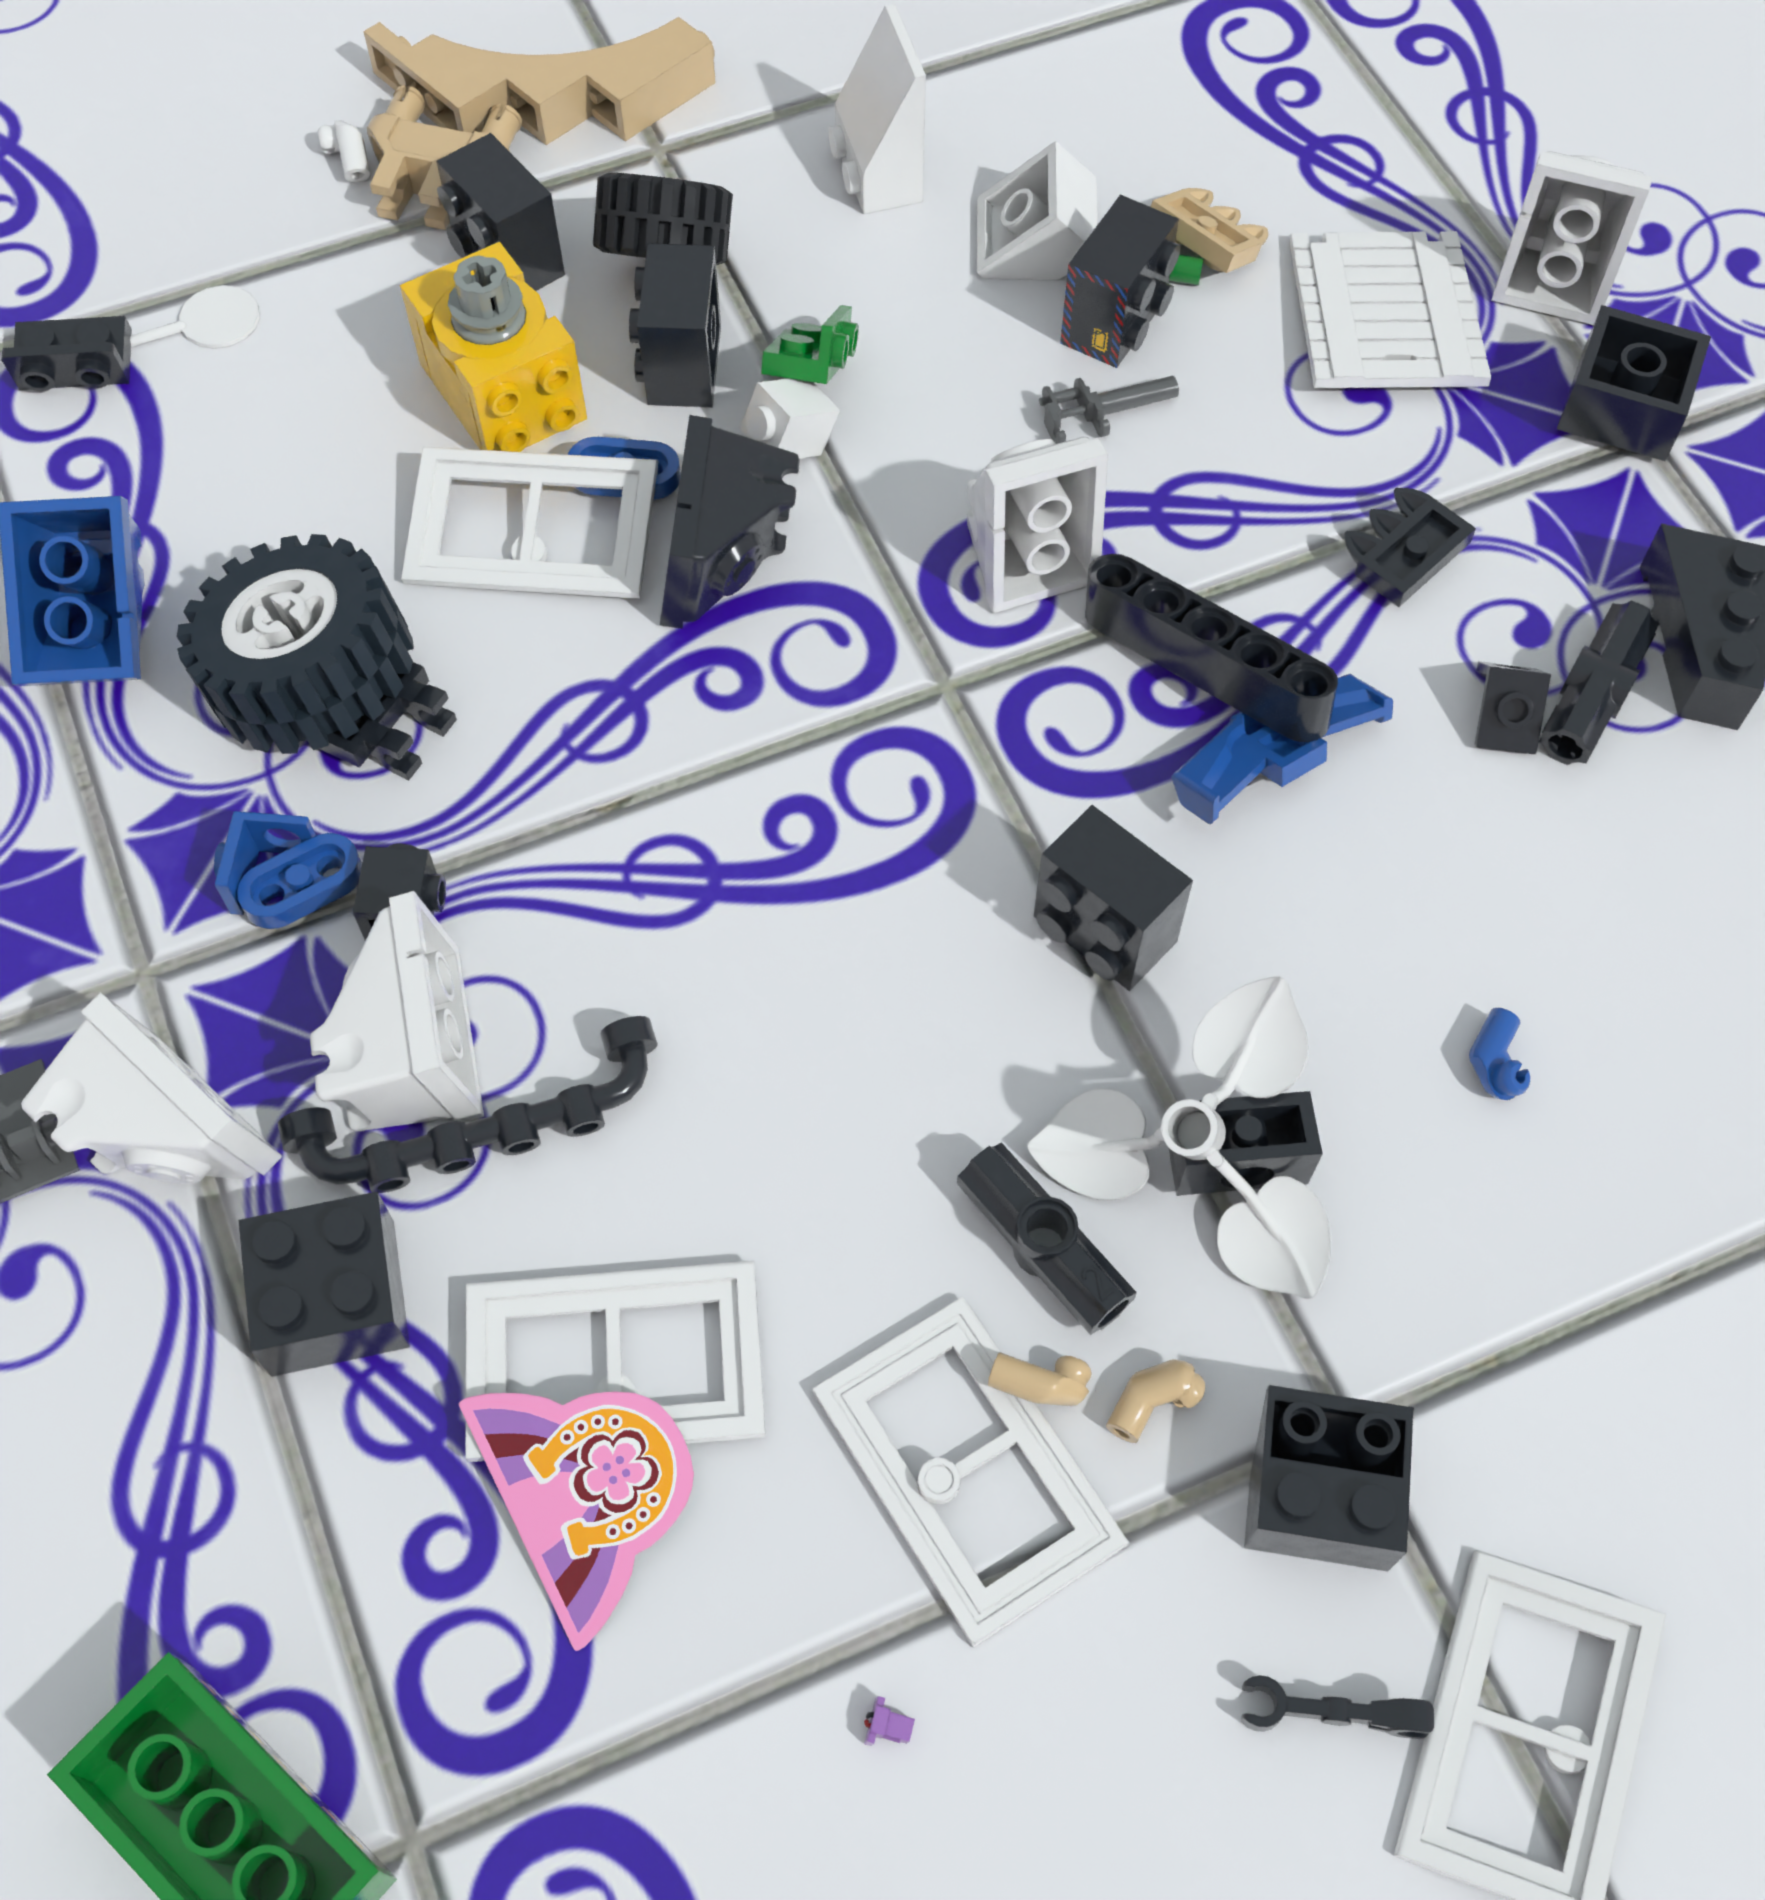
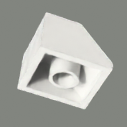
M1057 141L1051 143L977 197V274L982 278L1060 280L1067 275L1069 262L1098 225L1097 177Z

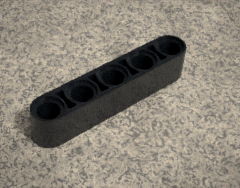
M1122 554L1101 555L1091 562L1088 568L1085 618L1094 629L1286 738L1298 742H1311L1325 736L1330 727L1338 686V677L1335 671L1327 664L1130 557Z

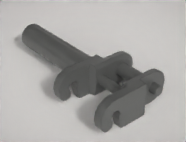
M1172 375L1097 394L1096 391L1090 393V387L1086 386L1081 378H1077L1074 381V388L1053 393L1049 386L1043 387L1039 404L1045 407L1044 424L1051 439L1058 444L1066 442L1065 431H1060L1061 419L1084 414L1087 422L1093 423L1100 437L1108 436L1110 434V423L1108 419L1104 420L1105 415L1178 397L1179 387L1175 376ZM1077 399L1079 404L1077 407L1061 410L1058 405L1059 403Z

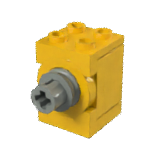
M500 242L399 285L420 365L480 450L521 452L526 447L556 433L566 431L587 419L574 340L556 316L547 318L540 295L525 283L523 272Z

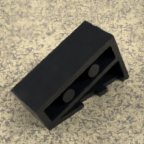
M1661 523L1640 565V571L1643 581H1649L1654 605L1651 609V614L1661 627L1666 647L1662 656L1678 717L1738 730L1764 690L1765 546Z

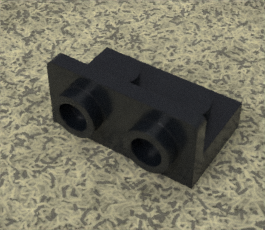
M125 316L15 322L14 347L2 349L1 361L19 390L48 391L52 388L86 386L102 388L113 384H129L130 337L132 329Z

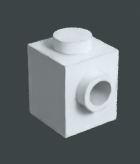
M790 378L757 382L740 429L748 438L798 454L799 459L821 456L840 409L814 382Z

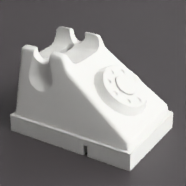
M1541 151L1491 301L1593 325L1601 305L1605 306L1650 191L1652 177L1640 171L1618 167L1598 157L1586 155L1570 156L1553 151Z
M1083 436L1058 444L1052 439H1042L1015 446L991 458V462L986 466L979 478L968 482L967 497L972 509L967 514V526L985 581V599L993 613L1087 586L1089 565L1094 559L1102 555L1108 452L1099 438L1090 440L1088 437Z
M415 891L390 897V906L379 912L360 953L356 955L349 965L343 980L342 990L324 1024L311 1033L310 1045L312 1056L326 1055L330 1059L328 1068L314 1078L316 1095L322 1101L345 1100L352 1103L355 1107L347 1109L350 1128L357 1132L454 1118L456 1121L461 1122L484 1117L458 946Z
M101 992L81 1011L86 1019L21 1103L22 1109L35 1122L44 1115H56L58 1123L51 1134V1139L66 1152L83 1148L96 1151L95 1156L90 1162L103 1174H111L120 1169L127 1168L129 1171L141 1176L175 1183H199L205 1176L245 1180L256 1172L264 1176L282 1157L273 1146L236 1113L163 1040Z

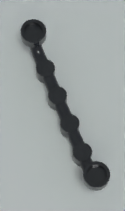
M632 1016L617 1020L601 1030L600 1035L607 1059L612 1062H622L620 1074L608 1083L598 1086L590 1084L573 1086L563 1090L553 1099L532 1105L528 1103L510 1104L496 1110L490 1117L469 1123L461 1121L444 1123L429 1130L427 1135L403 1142L397 1140L378 1142L363 1149L361 1154L345 1158L334 1157L326 1149V1146L332 1144L337 1139L331 1111L321 1107L306 1108L287 1114L278 1121L283 1150L287 1153L299 1154L305 1168L320 1180L339 1185L357 1183L368 1179L371 1192L386 1193L401 1189L410 1183L409 1167L434 1160L437 1173H457L472 1167L476 1163L473 1152L474 1148L499 1142L501 1152L504 1155L526 1153L541 1144L538 1130L564 1123L566 1134L570 1137L594 1133L605 1125L602 1111L616 1108L631 1100L642 1088L648 1071L647 1054L652 1052L658 1045L651 1020L645 1016Z

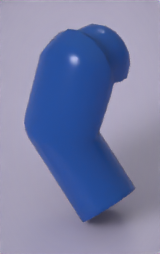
M1493 1008L1470 1049L1469 1060L1485 1092L1500 1100H1510L1515 1096L1524 1094L1530 1085L1529 1070H1520L1521 1062L1512 1060L1507 1052L1521 1022L1513 1012L1504 1008Z

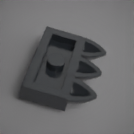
M1411 488L1394 489L1395 501L1402 515L1382 509H1371L1369 511L1370 522L1377 537L1358 531H1346L1344 533L1347 550L1357 564L1354 575L1397 607L1406 602L1471 543L1476 530L1474 526L1432 496Z

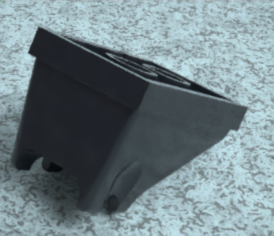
M689 415L660 617L661 626L683 629V622L697 621L723 596H730L739 591L755 574L764 559L784 552L787 535L778 533L775 530L776 522H786L789 519L790 508L795 505L796 488L786 484L782 478L790 473L798 474L800 463L798 454L712 426V418Z

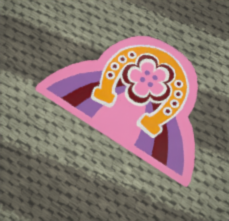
M613 1391L593 1393L578 1397L564 1405L545 1397L521 1393H488L467 1397L459 1402V1407L570 1643L575 1651H579L602 1629L623 1596L633 1572L635 1555L651 1547L664 1536L678 1519L688 1502L693 1487L694 1471L691 1455L683 1435L672 1417L660 1404L636 1393Z

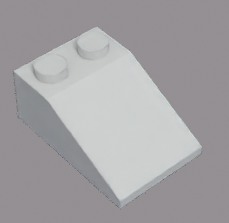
M896 4L884 6L835 102V126H831L828 129L832 155L834 159L842 158L843 161L842 173L846 191L849 195L856 194L863 214L923 202L926 74Z

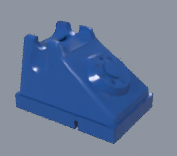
M122 496L0 502V537L12 685L37 686L141 680L140 638L142 595L145 582L144 571L137 557L138 549L142 547L141 530L129 514L128 500Z

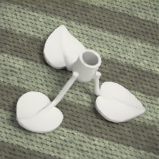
M1280 976L1260 979L1234 990L1205 1014L1194 1034L1192 1043L1193 1062L1201 1073L1224 1081L1213 1093L1205 1094L1202 1102L1186 1099L1170 1106L1162 1118L1161 1128L1156 1129L1153 1135L1144 1137L1146 1117L1141 1107L1133 1099L1120 1091L1100 1088L1086 1091L1066 1103L1048 1125L1033 1137L1027 1145L1035 1161L1058 1183L1083 1196L1106 1201L1123 1199L1144 1187L1150 1174L1149 1161L1144 1150L1154 1149L1166 1143L1172 1151L1188 1159H1207L1246 1200L1229 1207L1222 1215L1218 1225L1217 1247L1226 1267L1237 1278L1251 1286L1305 1299L1314 1297L1324 1282L1330 1264L1331 1233L1326 1211L1314 1192L1305 1184L1291 1177L1278 1176L1265 1183L1256 1194L1249 1183L1219 1152L1225 1141L1226 1130L1221 1116L1215 1110L1217 1105L1232 1094L1236 1085L1251 1097L1270 1098L1290 1089L1299 1080L1305 1069L1309 1050L1307 1032L1295 1005L1289 984Z

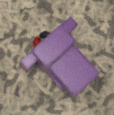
M878 1696L875 1698L873 1710L866 1714L867 1719L864 1721L865 1726L868 1728L864 1744L872 1746L876 1738H884L897 1743H909L915 1719L891 1712V1709L883 1707L884 1697Z

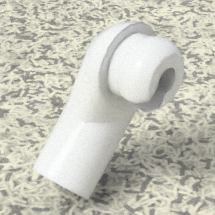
M342 120L334 121V125L331 126L322 125L318 129L322 152L328 155L340 152L346 180L350 182L367 180L370 177V169L365 142L361 132L353 125Z

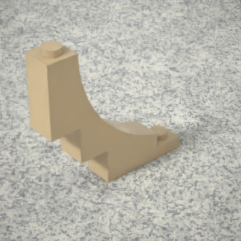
M680 17L641 36L611 46L580 52L544 55L511 54L482 50L454 43L433 34L411 46L407 39L403 36H396L380 22L363 31L373 73L394 90L398 86L405 85L406 92L403 96L404 98L410 86L420 91L426 100V108L423 114L439 127L474 133V131L481 132L494 105L502 104V111L498 119L501 118L505 106L509 105L520 114L522 126L545 145H548L592 116L621 139L627 141L715 84V51L712 41L705 33L697 31Z

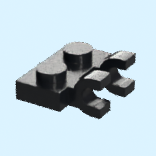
M413 662L410 674H397L404 687L396 699L383 695L380 699L385 711L373 721L364 714L354 721L360 730L359 732L346 739L340 730L327 735L329 746L320 749L359 768L372 755L392 773L409 781L423 763L420 756L408 751L414 743L411 735L392 728L406 711L411 713L425 728L444 737L457 718L454 712L442 707L449 699L446 691L432 685H427L429 678L424 666Z

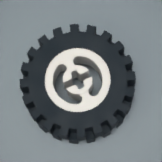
M311 534L307 545H302L297 535L281 538L280 549L270 551L266 543L253 547L250 550L254 558L240 564L237 558L234 557L222 565L227 574L224 578L217 581L209 576L202 583L199 589L205 597L204 600H189L183 613L190 623L178 624L176 637L182 644V647L177 648L181 662L186 668L185 670L223 727L227 728L232 737L243 744L248 739L255 750L268 753L273 742H275L282 754L298 753L300 741L306 740L313 750L329 746L327 735L340 730L346 739L359 732L360 730L354 721L364 714L374 721L385 711L380 702L382 696L386 695L396 699L404 687L397 674H410L413 660L408 650L414 649L413 638L377 566L374 565L371 557L362 548L356 552L350 541L338 538L332 546L326 535Z

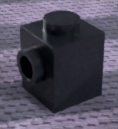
M402 843L392 844L388 847H365L353 908V915L365 941L379 912L390 906V897L415 891L433 916L434 912L443 911L446 899V880L443 874H437L429 850L419 849Z

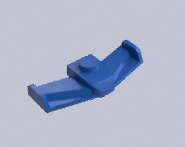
M1352 674L1338 677L1330 727L1325 736L1372 720L1378 723L1391 720L1393 715V699ZM1238 712L1230 718V722L1181 766L1171 778L1181 805L1207 824H1212L1219 818V812L1260 773L1283 787L1326 762L1327 741L1322 739V737L1311 742L1294 741L1246 714Z

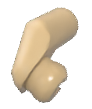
M999 1352L991 1369L988 1386L1033 1403L1076 1406L1089 1393L1086 1384L1090 1380L1092 1372L1086 1362L1073 1356L1066 1355L1058 1358L1055 1363V1371L1053 1372Z
M1177 1359L1138 1371L1129 1379L1106 1424V1428L1122 1440L1137 1443L1155 1407L1173 1401L1177 1407L1192 1408L1203 1398L1205 1382L1199 1374L1195 1373V1368L1192 1364Z

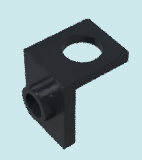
M1478 661L1476 670L1487 675L1476 731L1475 746L1536 754L1551 674L1536 668Z

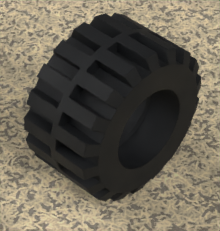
M629 173L604 174L597 178L593 246L603 253L646 258L648 243L708 245L715 247L717 266L727 262L733 194L722 186L702 182Z

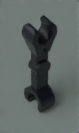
M1261 1675L1247 1679L1242 1685V1690L1262 1691L1267 1693L1274 1703V1711L1269 1716L1261 1717L1255 1714H1242L1241 1722L1247 1728L1254 1731L1265 1732L1273 1729L1279 1724L1283 1716L1321 1719V1722L1324 1724L1347 1726L1351 1725V1723L1368 1724L1369 1729L1385 1732L1396 1737L1423 1739L1434 1729V1707L1431 1702L1426 1700L1399 1698L1371 1701V1704L1352 1703L1350 1699L1342 1697H1322L1321 1700L1286 1696L1282 1686L1276 1680Z

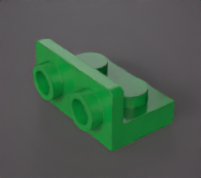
M840 305L822 327L808 323L792 324L791 329H785L763 351L761 374L827 384L839 369L845 368L847 357H854L856 352L859 325L858 323L851 322L852 306Z

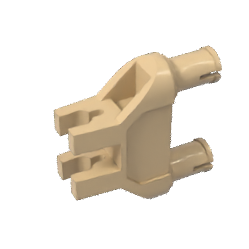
M401 85L396 88L386 112L375 115L367 126V134L379 162L370 187L373 194L383 195L376 207L378 217L398 221L412 195L417 194L420 203L430 205L424 216L425 225L446 230L450 220L437 192V188L441 186V180L436 161L489 133H492L510 152L509 147L522 126V119L520 114L509 105L505 106L501 118L498 119L502 111V104H496L491 108L489 117L481 132L474 131V133L418 123L417 120L420 114L426 108V100L421 92L412 86L409 87L404 100H402L406 92V86Z

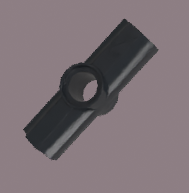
M1629 601L1625 604L1612 603L1590 646L1584 645L1559 693L1563 696L1559 704H1556L1542 731L1543 734L1539 743L1546 748L1550 758L1566 765L1577 762L1586 764L1610 718L1615 719L1640 673V670L1636 668L1640 660H1643L1656 635L1655 632L1659 623L1652 617L1650 608L1634 601Z
M1002 1142L996 1146L985 1148L972 1158L968 1166L958 1175L957 1185L1013 1247L1014 1258L1018 1265L1028 1274L1039 1277L1090 1335L1098 1330H1103L1118 1318L1124 1309L1135 1299L1137 1292L1079 1229L1077 1216L1071 1206L1061 1199L1051 1197ZM1037 1228H1048L1055 1231L1062 1239V1242L1053 1247H1044L1032 1241L1028 1234Z

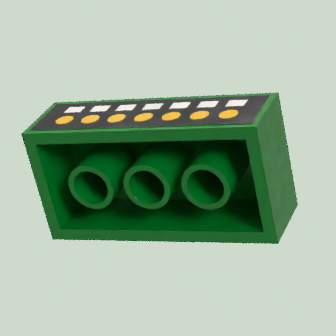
M170 1652L47 1774L160 1900H379L397 1880L391 1871L199 1671Z

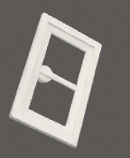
M423 447L401 580L404 584L640 599L658 460ZM452 480L530 484L523 535L519 536L511 546L513 559L440 555ZM543 485L622 490L612 565L545 561L547 549L543 540L536 535Z
M755 1261L466 1284V1398L488 1393H507L506 1319L605 1311L607 1376L598 1383L595 1393L613 1391L637 1394L632 1380L622 1375L620 1310L719 1302L724 1401L664 1405L661 1407L672 1417L686 1444L766 1437ZM466 1422L467 1462L485 1461Z
M961 1297L812 1388V1392L974 1648L1130 1543L1037 1405L988 1386L991 1369L1000 1350L965 1298ZM953 1348L1008 1431L956 1464L945 1458H934L927 1461L919 1471L917 1482L866 1401ZM1017 1443L1074 1530L985 1588L931 1503L944 1504L954 1499L959 1492L961 1478Z
M1473 1551L1433 1703L1434 1729L1424 1738L1394 1856L1507 1900H1605L1667 1614L1480 1551ZM1503 1605L1614 1642L1592 1741L1581 1729L1572 1725H1560L1550 1732L1478 1706ZM1473 1722L1544 1747V1754L1548 1763L1562 1774L1574 1775L1585 1769L1562 1872L1447 1829Z

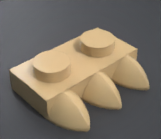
M1186 188L1152 201V208L1179 219L1175 243L1185 245L1204 259V264L1216 271L1228 273L1254 262L1261 246L1268 238V229L1265 226L1253 224L1237 225L1241 218L1239 209L1227 206L1210 207L1213 202V192L1210 190Z

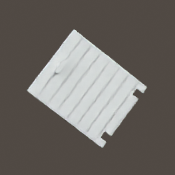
M1425 231L1324 232L1322 242L1310 244L1308 233H1290L1289 245L1314 388L1489 386L1491 380L1490 369L1486 359L1487 356L1479 322L1477 321L1478 318L1457 231L1440 232L1439 241H1428Z

